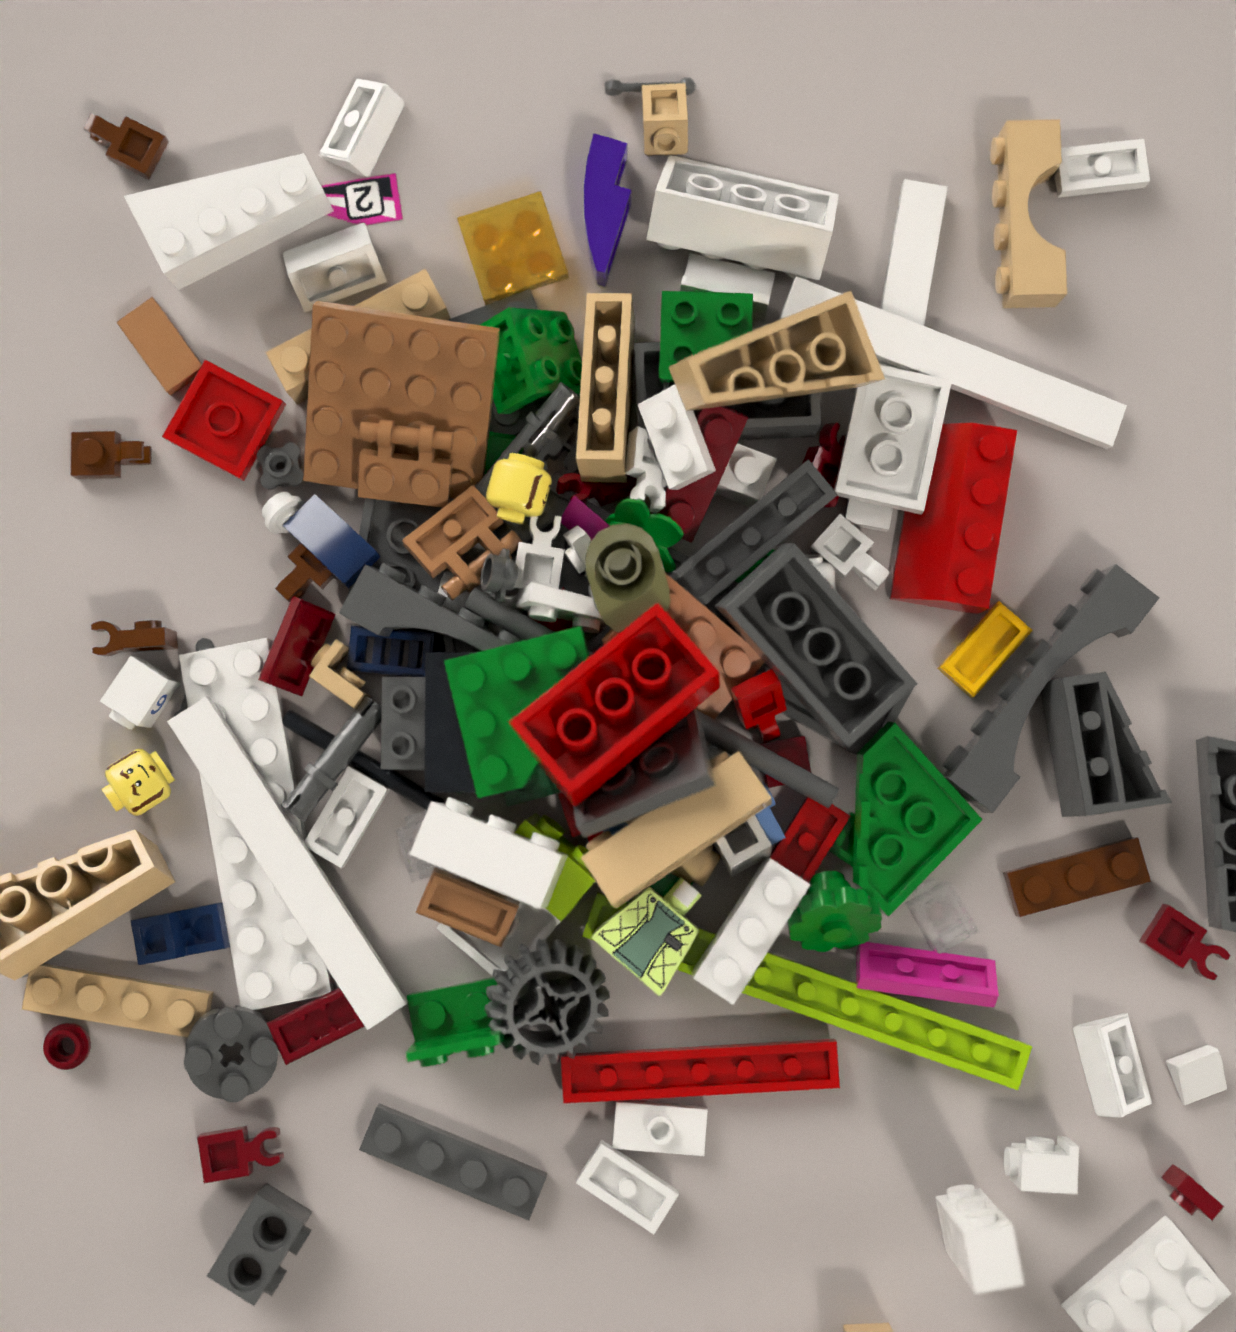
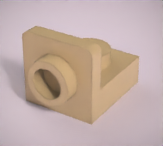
M686 83L642 85L645 155L686 154L688 152Z
M335 640L331 646L326 643L313 658L311 665L315 669L309 677L348 705L357 709L365 696L371 697V695L361 689L366 681L344 666L340 672H337L336 668L347 655L349 647L339 640Z

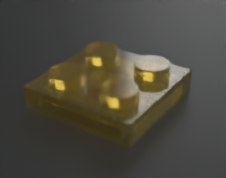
M541 191L457 218L485 305L528 289L532 291L569 279Z

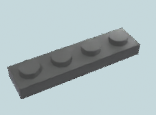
M380 1103L375 1109L359 1149L362 1152L528 1221L547 1177V1172Z

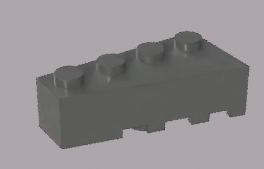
M1206 736L1196 740L1208 924L1209 927L1236 932V742Z

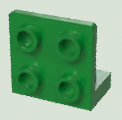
M662 291L659 380L661 382L675 383L668 367L751 332L753 293Z
M508 307L480 324L481 326L500 328L493 400L498 414H511L540 397H550L560 382L564 383L580 397L582 359L574 338L573 325L565 312Z
M491 977L409 993L406 997L415 1042L405 1052L407 1062L419 1060L420 1067H430L448 1062V1056L453 1053L466 1051L467 1058L481 1057L494 1053V1046L501 1044L504 1038L501 1030L491 1031L489 1023L493 1018L488 1017L485 1012V1005L493 1001L488 998L486 988L491 985H499L495 979Z

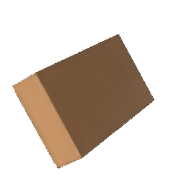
M153 297L116 322L170 396L194 380L202 363Z
M434 867L415 913L502 947L520 906V901Z

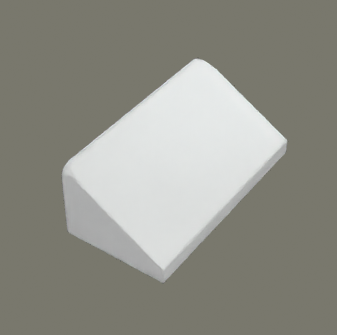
M357 79L319 155L323 159L355 174L369 177L404 107L403 99L387 84Z
M1128 1013L1083 1023L1073 1028L1092 1103L1098 1116L1122 1118L1152 1104Z

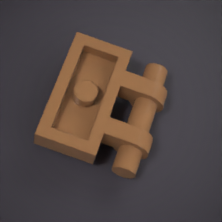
M380 419L379 423L361 422L360 440L377 442L378 450L363 448L359 454L358 497L442 508L450 503L453 459L435 457L436 449L452 451L454 442L453 432L438 431L435 425L421 424L420 428L397 426L394 420ZM395 444L418 447L419 455L395 452Z
M474 485L470 486L402 539L404 547L432 578H435L446 568L451 571L454 576L443 584L441 588L452 601L465 590L470 593L480 585L479 579L481 578L482 567L489 554L499 555L501 550L506 548L509 549V557L512 560L511 554L518 549L519 542H522L513 530L500 540L492 533L503 524V520L496 517L498 511L487 502L486 498ZM477 543H480L485 552L467 565L460 557Z

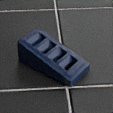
M351 626L347 668L351 671L425 677V652H445L443 635L393 629L391 635L386 637L378 636L361 626ZM368 637H374L372 663H365ZM386 639H391L389 665H384ZM405 641H410L407 667H402Z

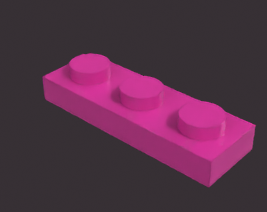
M872 942L858 945L856 951V988L995 1007L999 997L995 960Z

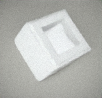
M1205 1045L1166 1060L1183 1105L1227 1090L1222 1058L1217 1048Z

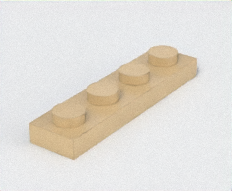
M43 963L28 973L22 1010L188 1037L194 1024L211 1010L214 992Z

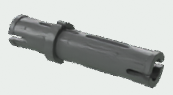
M560 382L536 413L531 411L527 415L526 420L528 423L501 453L495 463L501 459H508L510 453H518L522 447L526 449L522 455L534 458L548 440L554 441L558 437V428L568 418L574 408L580 404V397L568 386ZM553 410H555L556 414L545 425V427L536 436V438L534 440H531L530 437L545 421L549 414ZM495 463L479 483L475 484L476 489L485 498Z
M368 696L363 698V701L314 764L309 762L304 768L307 772L306 775L281 804L285 809L289 810L290 813L303 822H306L307 817L329 789L335 790L338 786L337 778L380 724L382 707L375 701L373 702Z

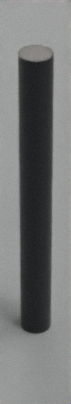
M291 709L282 720L286 728L323 750L326 749L335 737L332 733ZM361 750L357 752L349 763L350 766L426 811L431 801L441 803L445 801L432 792H425V788L394 770H382L381 762Z

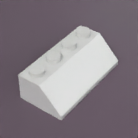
M669 155L655 191L646 240L657 242L659 246L665 249L677 250L683 248L696 251L705 258L712 260L726 258L739 261L754 270L768 268L785 272L786 275L793 279L797 276L805 280L809 278L820 280L833 232L839 194Z

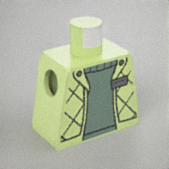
M680 877L664 898L649 886L601 924L592 933L591 938L660 997L699 932L698 927L685 915L702 895L682 877Z

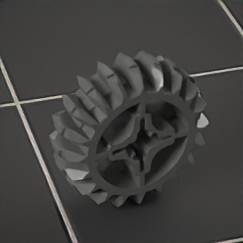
M538 939L536 951L531 952L527 945L521 944L519 951L522 957L518 960H515L513 956L505 955L504 961L508 966L507 971L493 969L492 976L499 985H491L486 988L488 998L493 1000L485 1005L487 1016L493 1018L489 1023L491 1031L501 1030L504 1038L500 1045L506 1050L513 1047L512 1051L515 1057L520 1060L529 1053L532 1063L539 1065L544 1055L547 1054L549 1061L557 1065L559 1053L563 1051L566 1052L569 1058L575 1059L576 1051L573 1047L581 1043L583 1047L590 1048L591 1042L587 1034L589 1032L602 1033V1026L596 1018L609 1016L608 1008L602 1003L610 998L609 990L606 986L602 985L606 981V976L601 969H595L597 964L595 959L591 955L583 956V950L576 944L566 949L564 941L556 939L549 950L545 940ZM564 971L574 976L566 979L564 976L551 980L544 977L543 972ZM529 980L528 991L524 996L516 1000L517 1005L514 1006L519 990ZM542 987H544L551 998L552 1003L550 1005L554 1012L553 1015L550 1014L543 1000L545 998L541 991ZM578 1004L573 1015L566 1021L568 1011ZM528 1024L532 1027L537 1024H547L552 1029L533 1031L522 1026Z

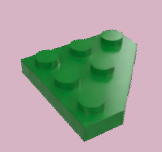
M582 626L444 661L477 799L522 788L529 782L538 762L510 726L509 722L590 657Z
M890 721L857 753L853 883L859 889L867 890L869 898L877 899L880 904L881 913L888 917L983 820L896 723Z

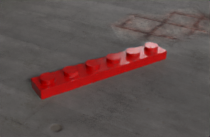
M835 1039L576 1053L575 1059L569 1058L567 1054H561L563 1104L840 1088L838 1050Z

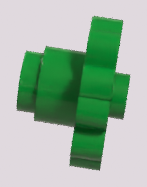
M824 871L815 874L809 881L810 886L806 891V895L802 897L799 906L795 908L787 921L790 939L800 941L801 947L805 950L827 952L834 947L842 950L851 949L856 945L869 941V933L877 932L882 928V914L879 901L869 898L867 890L851 887V884L845 880L844 875L837 871Z

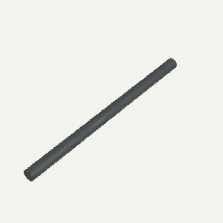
M477 588L472 590L464 605V608L522 640L555 633L550 628L503 602L495 601V598ZM588 650L590 656L594 654L593 652ZM696 710L702 722L705 740L730 755L740 751L750 766L826 808L831 806L838 794V787Z

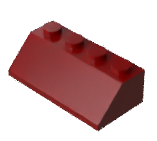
M973 422L942 425L924 512L917 514L904 511L889 599L971 614H979L989 609L1017 430Z
M656 603L514 717L509 724L545 773L572 805L576 807L720 688V671L665 610Z

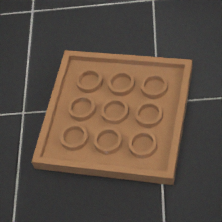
M316 301L312 308L303 481L358 489L360 452L363 448L378 450L377 442L360 440L361 422L379 423L380 419L394 420L397 426L420 428L421 424L435 425L438 431L454 433L452 451L436 449L435 457L453 459L451 498L455 499L470 486H475L477 482L479 483L485 475L500 328ZM395 444V452L419 455L418 447Z

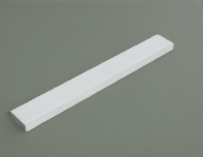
M904 179L901 186L880 309L924 326L948 186ZM878 361L880 365L896 368L889 364ZM848 498L844 517L856 527L887 532L890 528L893 508Z
M796 276L779 320L839 296L841 293ZM855 299L878 361L902 370L952 380L950 389L1104 449L1113 447L1127 405Z
M208 696L203 697L168 720L167 722L366 1029L369 1030L405 1006L408 1001L211 698Z

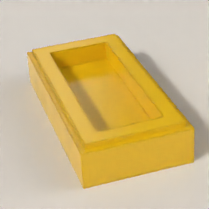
M997 601L937 669L970 698H974L1033 630L1000 601Z

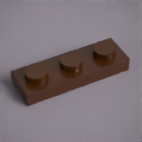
M1130 837L1003 872L1014 913L1017 917L1027 916L1151 882L1138 837Z

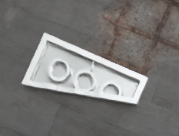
M304 153L124 196L163 274L178 290L334 211Z

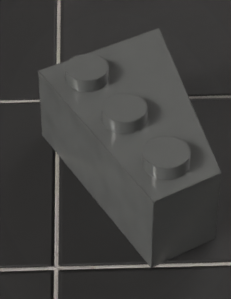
M1106 672L1063 677L1047 682L1041 691L1062 817L1090 816L1172 803L1166 790L1160 789L1149 767L1152 762L1146 750H1140L1129 728V725L1132 723Z

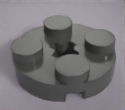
M236 1005L235 1008H217L204 1014L194 1024L186 1041L184 1067L193 1084L211 1097L234 1103L242 1101L246 1096L254 1094L264 1087L276 1069L278 1057L277 1044L267 1026L269 1020L259 1011ZM236 1042L242 1045L240 1055L243 1058L238 1062L234 1060L229 1063L222 1059L224 1053L219 1048L223 1044L231 1047Z

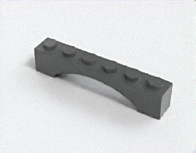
M382 563L379 569L365 564L339 614L378 636L389 637L393 629H427L460 639L481 651L524 641L504 629H501L499 635L483 627L486 619L467 610L463 606L459 613L443 605L447 597L423 584L419 591L406 585L403 582L407 575L386 563Z
M1117 564L1102 570V572L1099 569H1095L1086 578L1079 589L1085 594L1075 606L1068 604L1058 614L1052 623L1057 630L1047 642L1041 639L1030 650L1025 658L1030 663L1020 677L1014 674L998 692V696L1002 698L1001 702L993 712H990L988 709L985 710L974 722L970 731L975 735L966 747L963 748L961 745H958L944 761L942 766L947 771L943 776L962 797L981 812L994 813L1021 778L1014 772L1015 754L1020 733L1032 705L1051 677L1073 655L1093 641L1111 632L1118 638L1132 634L1160 598Z

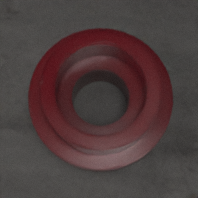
M62 1023L55 1026L48 1032L43 1043V1051L47 1061L52 1066L62 1070L73 1069L81 1065L87 1059L91 1050V1040L87 1031L75 1023ZM65 1037L71 1038L74 1041L75 1049L73 1053H67L63 1049L62 1043Z

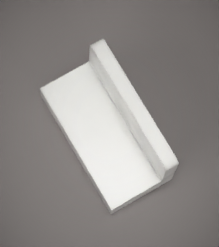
M365 223L346 228L283 253L288 277L304 312L312 310L313 304L316 301L332 303L387 282Z
M690 253L685 275L682 277L680 291L753 293V318L764 320L776 273L754 270L747 266L721 260H712Z

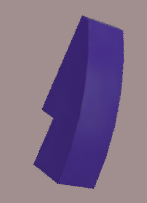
M593 133L584 180L585 233L589 258L597 285L606 287L631 208V189L620 186L627 164V143Z

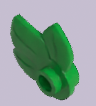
M625 499L618 503L615 513L609 515L605 522L610 526L630 524L642 528L653 538L659 550L664 572H673L676 569V565L667 548L681 540L684 535L681 527L670 517L662 514H650L647 505L641 500Z

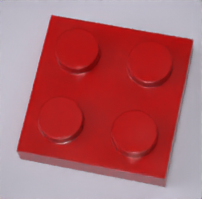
M204 360L162 437L166 441L244 481L257 459V452L266 443L287 404L278 397Z

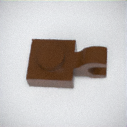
M91 113L83 128L84 131L91 134V140L108 147L105 155L111 162L148 180L152 176L169 143L165 135L127 116L124 117L120 127Z
M116 431L71 432V476L76 479L121 478V465H152V447L144 446L143 441L121 442V434Z
M300 543L287 556L296 567L275 589L290 602L292 596L301 598L312 581L323 590L335 576Z
M98 621L91 624V630L97 632L107 631L110 635L109 643L106 646L92 648V653L109 657L128 651L135 653L178 649L177 631L162 627V621L134 622V629L121 630L117 625L106 621Z

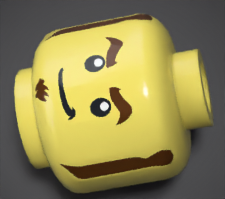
M510 453L508 459H501L495 463L486 492V500L490 505L498 508L496 517L509 522L523 524L525 517H537L543 513L552 483L550 474L543 470L544 462L522 454Z
M136 749L106 768L105 777L109 785L102 788V791L116 812L125 807L130 814L139 816L170 796L171 787L169 784L175 781V779L156 751L149 754L144 749Z

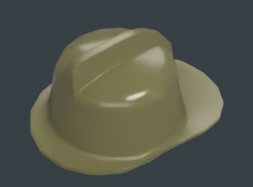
M630 524L611 525L598 532L589 543L585 555V566L596 608L602 620L615 632L620 633L656 603L667 613L670 604L669 585L659 550L653 538L642 528Z

